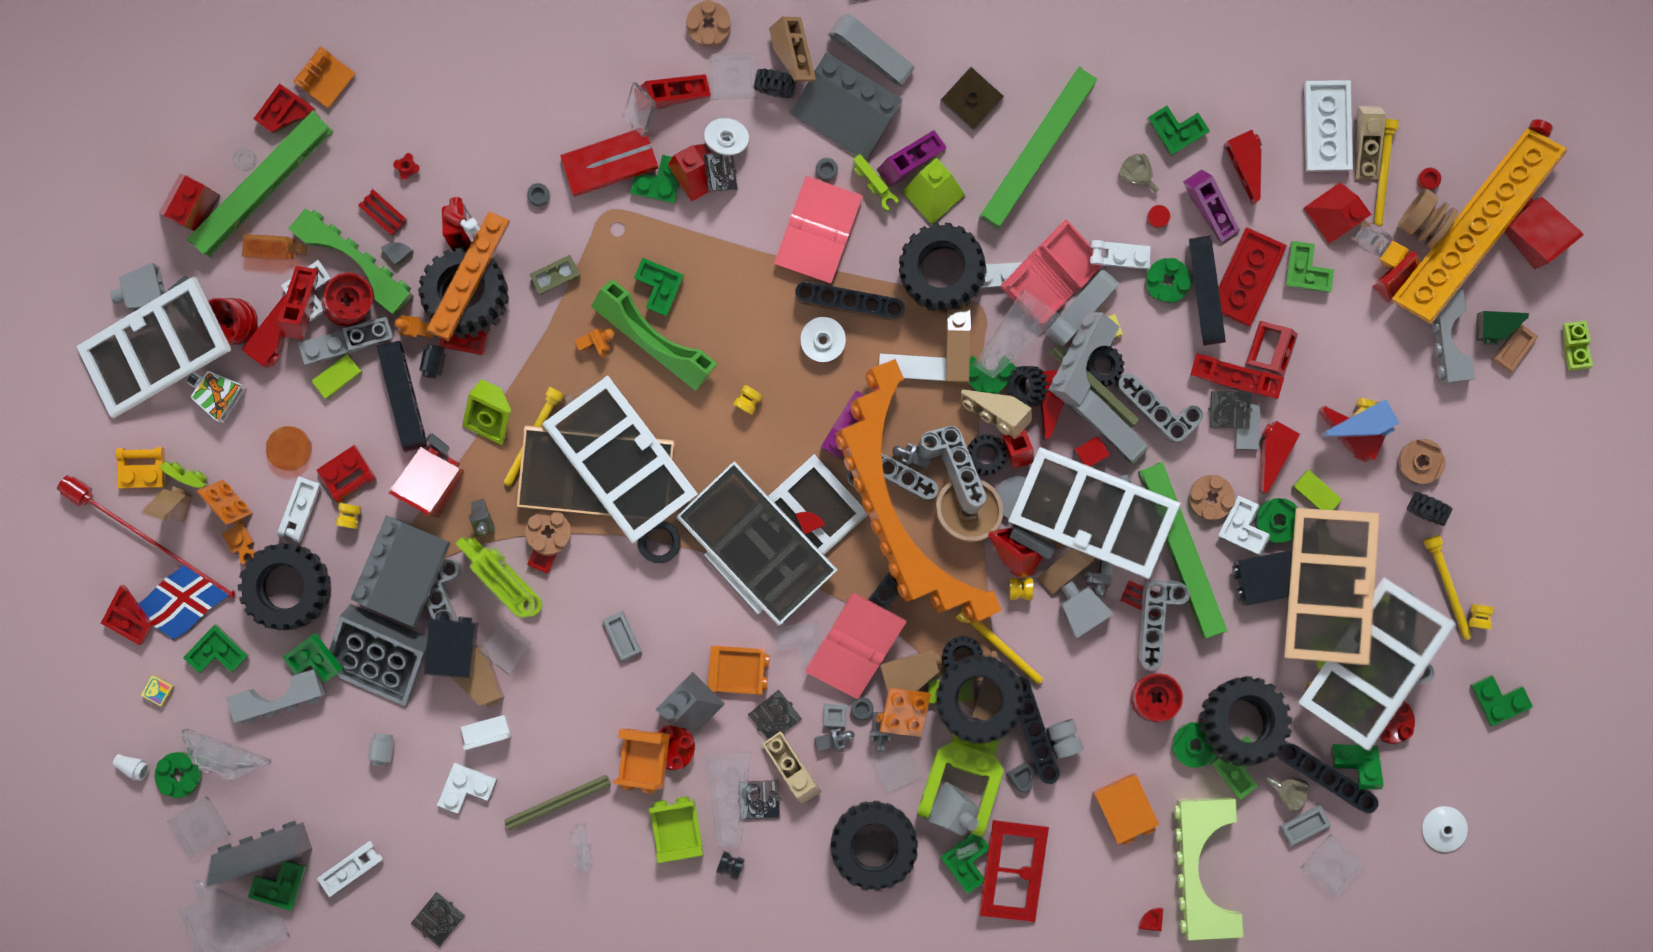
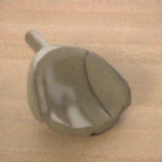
M1137 153L1131 155L1123 162L1118 173L1121 180L1136 186L1147 183L1155 193L1159 191V188L1151 180L1153 171L1146 154Z
M1268 776L1266 782L1278 788L1277 795L1289 811H1298L1305 805L1309 784L1306 781L1291 778L1284 780L1281 784Z

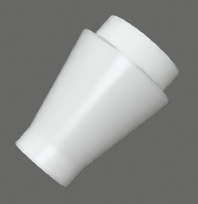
M120 754L114 758L112 763L113 767L119 769L133 781H142L149 771V764L145 760Z

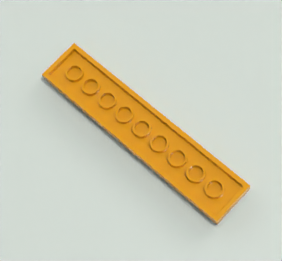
M1527 128L1456 217L1448 233L1433 246L1392 298L1393 303L1432 324L1567 153V148Z

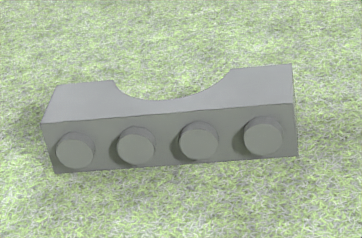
M1463 289L1455 293L1431 324L1432 333L1436 335L1437 342L1434 345L1436 357H1439L1440 365L1437 367L1438 378L1442 380V384L1475 379L1472 356L1460 352L1454 345L1451 337L1453 323L1460 315L1466 312Z
M1088 311L1082 320L1076 336L1073 338L1067 354L1063 358L1057 374L1053 378L1049 390L1065 403L1081 405L1091 386L1086 375L1088 358L1097 347L1111 345L1119 326L1104 313Z
M313 669L292 676L289 690L278 700L265 699L254 689L226 698L234 723L242 722V725L255 722V717L263 715L264 719L278 715L277 710L285 708L286 712L299 708L298 703L307 701L308 705L321 701L320 696L326 695L322 679Z

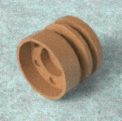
M1425 188L1407 208L1397 227L1408 235L1413 234L1419 229L1417 241L1422 242L1427 237L1424 246L1430 249L1448 233L1458 214V210L1452 207L1447 211L1449 207L1447 202L1436 208L1439 197Z

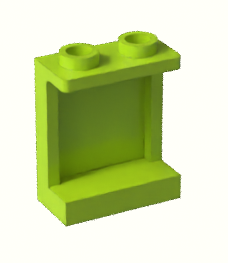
M683 796L675 798L676 802L667 803V800L653 802L654 806L649 807L657 849V863L703 856L704 850L695 799Z

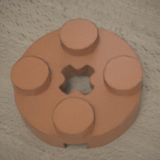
M705 0L698 3L690 10L686 19L689 36L700 46H718L730 34L731 21L729 13L725 7L717 2ZM704 20H714V27L712 29L710 27L705 29L703 27L705 25Z
M1419 439L1410 441L1402 448L1399 454V472L1412 483H1431L1438 479L1445 469L1446 460L1443 457L1442 449L1432 440ZM1423 455L1427 465H1422L1420 468L1416 460Z
M1207 475L1199 478L1192 484L1188 501L1192 511L1197 516L1206 520H1217L1223 518L1231 511L1235 504V494L1231 484L1219 475ZM1209 491L1212 494H1217V497L1215 498L1216 503L1214 504L1212 501H1206V498H1208L1207 493Z
M542 510L529 518L525 529V536L529 546L536 552L544 556H552L560 553L567 546L571 539V528L568 520L561 512ZM546 527H550L551 530L555 531V533L551 534V538L542 535Z

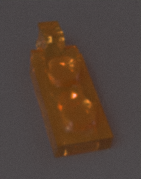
M243 234L242 257L288 260L294 259V254L307 255V246L295 244V239L288 236Z

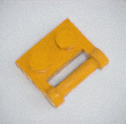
M164 447L136 450L116 449L117 488L165 487V472L159 468L165 462ZM155 458V465H127V459Z

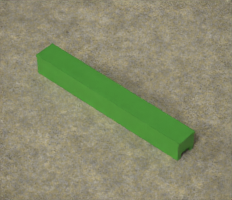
M1081 66L1077 68L980 214V220H984L997 230L1097 81V78L1083 70Z
M312 111L186 240L192 243L202 254L210 257L333 130L320 119L317 113Z
M1163 461L1139 471L1145 489L1178 502ZM1150 501L1161 527L1168 508ZM1179 508L1165 542L1181 583L1189 589L1190 596L1188 602L1202 638H1209L1222 632H1228L1182 510Z

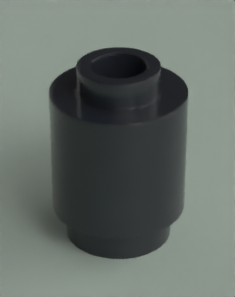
M427 344L426 349H423L419 371L423 372L422 376L436 379L437 375L441 376L446 356L444 354L445 348Z

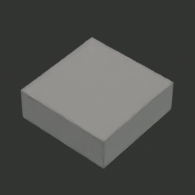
M824 703L823 727L846 728L847 705Z

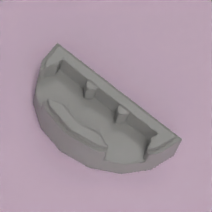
M1010 477L1003 481L996 490L1002 500L1003 516L1007 519L1012 514L1026 477Z

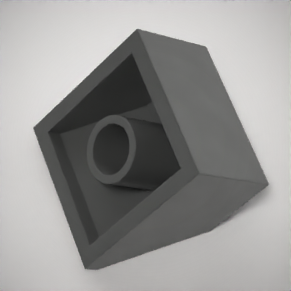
M692 672L656 710L672 726L699 731L725 703Z

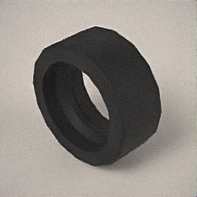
M663 521L652 530L664 529L670 533L672 547L666 554L655 555L648 550L646 538L651 531L637 541L641 555L653 563H665L672 560L678 554L681 547V537L678 530L672 524Z

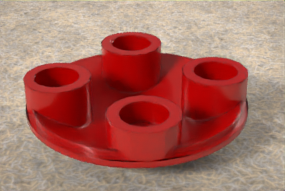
M1402 702L1378 739L1388 744H1399L1413 736L1415 716L1408 703ZM1378 703L1371 713V728L1374 727L1387 708L1381 703Z
M672 725L662 727L658 733L670 734L666 769L680 770L686 767L693 759L695 753V742L691 733L685 728Z

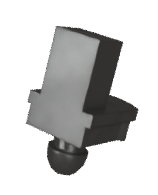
M908 443L906 449L900 445L893 447V454L897 457L901 456V462L906 463L908 466L912 463L928 468L931 458L924 459L920 457L917 450H915L917 445Z
M485 499L472 501V515H469V519L475 531V536H478V534L484 536L490 532H495V525L487 509Z
M1100 560L1099 574L1083 573V578L1087 579V585L1096 586L1094 592L1097 597L1104 596L1105 588H1109L1112 581L1113 565Z
M873 712V730H870L871 741H876L875 748L878 752H884L886 749L885 740L891 741V733L880 732L881 724L877 722L876 717L878 713L882 712Z
M841 728L831 729L832 733L815 737L818 751L836 747L838 751L845 748V741H852L854 739L855 733L851 730H846V732L842 733Z

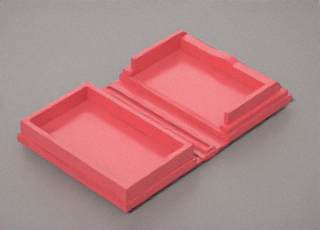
M805 176L774 264L831 284L863 196Z
M1065 219L1000 287L1038 329H1041L1078 289L1082 288L1103 265L1090 264V257L1093 255L1091 245Z
M853 592L834 622L830 632L823 639L807 665L805 672L859 699L907 621Z

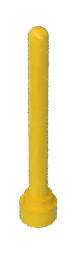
M1386 119L1374 216V225L1376 227L1383 225L1392 139L1399 126V120Z
M549 386L545 393L547 395L545 400L547 401L533 426L543 427L542 424L549 417L554 405L562 402L565 394ZM538 436L533 437V445ZM522 448L504 480L506 486L513 484L520 471Z
M1435 535L1423 540L1425 548L1429 549V552H1432L1462 637L1465 640H1469L1472 635L1441 551L1443 549L1441 535Z
M963 608L957 613L955 617L961 623L965 622L973 626L1036 684L1043 682L1042 676L981 621L971 623L965 617Z

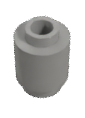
M375 733L374 738H371L368 760H372V765L385 767L386 762L391 763L394 741H392L393 735Z

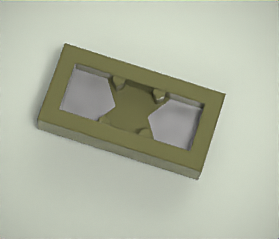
M568 255L530 273V276L539 295H542L580 277V273L571 255Z

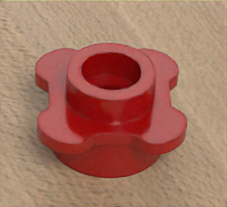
M406 153L400 160L396 159L393 162V167L398 169L399 176L403 180L408 179L409 176L418 173L420 170V166L414 162V157L411 153Z

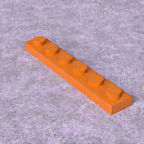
M488 211L480 226V230H478L427 328L429 333L447 341L450 340L510 224L509 219Z

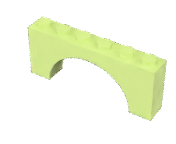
M1222 797L1177 800V805L1174 806L1175 819H1178L1179 828L1175 829L1176 842H1180V851H1177L1176 858L1177 864L1181 865V874H1178V886L1182 888V897H1179L1180 911H1183L1184 920H1180L1181 934H1185L1188 940L1243 938L1242 914L1238 911L1220 908L1212 903L1202 888L1198 872L1200 852L1208 837L1221 826L1237 822L1236 799Z

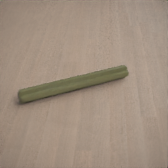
M1057 344L1050 351V354L1062 364L1067 351L1060 344ZM1086 370L1087 379L1091 385L1089 390L1100 397L1130 428H1133L1138 423L1139 418Z
M607 775L601 776L504 820L506 828L513 830L601 791L611 785L610 779Z

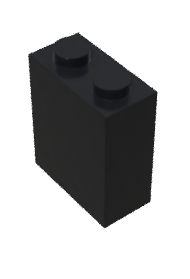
M1282 551L1235 560V566H1232V574L1234 579L1238 580L1239 588H1236L1238 601H1242V605H1252L1288 598L1292 551Z
M436 615L435 619H429L424 674L463 678L474 677L478 622H472V617H459L458 621L449 620L450 616Z

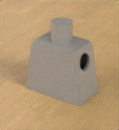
M150 263L119 278L121 289L110 291V296L114 304L125 302L127 309L138 310L166 293L160 267ZM169 303L164 305L163 308H168Z
M1073 581L1061 587L1068 599L1062 602L1060 606L1075 638L1080 637L1113 615L1109 608L1089 587L1079 591Z
M945 782L933 803L929 818H925V820L948 831L964 835L967 829L972 831L978 826V819L975 818L978 806L963 790Z

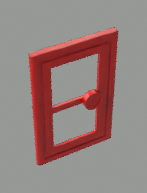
M993 820L979 916L1036 922L1049 832L1048 826ZM1004 834L1035 838L1031 868L1028 866H1023L1020 869L999 867ZM998 872L1019 874L1022 879L1029 880L1025 908L994 905Z

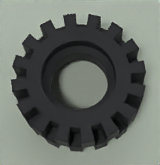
M763 68L757 70L753 88L760 93H766V95L792 98L796 81L788 73Z
M1099 346L1094 349L1086 365V370L1104 386L1115 383L1124 372L1123 366L1125 363L1122 360L1123 356L1117 352L1116 348H1111L1112 346ZM1105 357L1110 360L1112 368L1108 374L1103 375L1096 371L1095 362L1098 358Z
M1018 366L1015 368L1016 370H1012L1010 373L1013 376H1008L1010 383H1007V387H1010V390L1007 391V394L1012 395L1029 407L1042 404L1041 400L1046 399L1044 393H1048L1049 390L1045 389V386H1049V383L1045 382L1047 376L1042 374L1044 371L1037 366ZM1027 379H1028L1029 384H1030V388H1029L1028 394H1027V392H1026V387H1025V386H1026V381H1027Z
M985 434L978 436L967 446L977 474L982 476L999 472L1007 461L1006 454L1008 453L1005 449V444L1000 441L1001 439L994 437V435ZM984 446L992 448L995 453V458L990 464H984L978 459V451Z
M1414 492L1407 507V510L1414 513V515L1441 526L1446 525L1453 510L1448 504L1420 492Z
M967 636L952 638L946 643L942 651L944 666L948 669L956 663L954 653L962 647L969 649L972 656L983 655L981 645L973 638Z

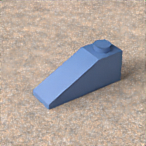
M1385 399L1321 434L1323 438L1375 436L1379 434L1384 437L1395 431L1394 426L1399 424V421Z

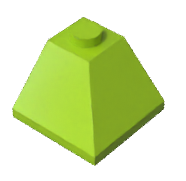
M937 157L902 191L931 225L965 196L953 175Z
M481 379L468 395L462 423L463 427L500 445L504 443L511 414L510 406L502 388Z

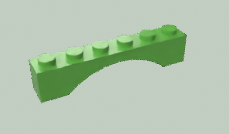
M305 208L288 229L309 246L336 249L352 257L368 276L375 300L393 315L398 316L414 297L409 292L411 287L402 280L396 282L391 278L394 274L384 265L381 269L375 265L376 259L368 252L362 254L358 251L359 245L350 238L347 240L340 236L342 231L332 223L329 226L323 222L325 217L315 209L310 212Z
M613 279L600 289L590 306L695 391L709 378L718 364L700 349L678 345L659 334L640 314L630 293Z

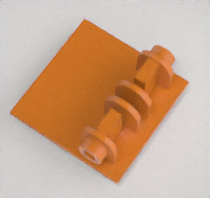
M320 46L293 82L329 109L356 73Z
M224 480L197 490L199 495L226 525L231 523L238 525L243 522L244 517L252 514L247 504L235 494L232 487Z
M889 687L884 712L878 713L876 717L877 722L881 724L880 732L921 737L931 693Z

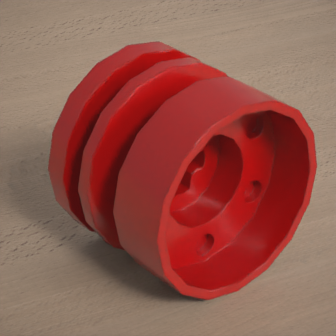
M346 272L336 275L329 281L322 297L324 314L331 322L338 326L350 327L357 325L364 320L372 305L373 292L371 286L365 278L355 273ZM344 298H347V301L350 302L349 306H345V303L342 302Z
M213 298L208 300L229 345H241L248 342L258 328V317L253 306L241 298ZM198 311L196 325L199 334L205 341L215 345Z
M1156 673L1145 676L1136 682L1132 689L1130 700L1134 711L1139 717L1146 721L1161 722L1171 719L1179 712L1183 703V693L1181 686L1174 678L1167 674ZM1151 693H1152V694H1157V693H1158V694L1160 695V696L1158 697V700L1160 701L1159 703H1158V702H1154V703L1151 702V700H1152Z

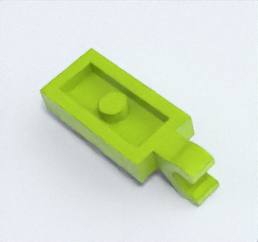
M862 155L856 156L853 159L854 167L852 169L860 178L864 177L868 181V189L873 195L878 194L882 198V208L888 212L890 209L886 205V201L893 200L895 204H898V198L888 190L889 188Z

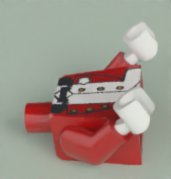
M453 197L449 200V205L441 208L442 234L453 252L456 251L457 247H463L464 251H468L475 238V232L480 230V228L477 226V221L469 213L462 198Z

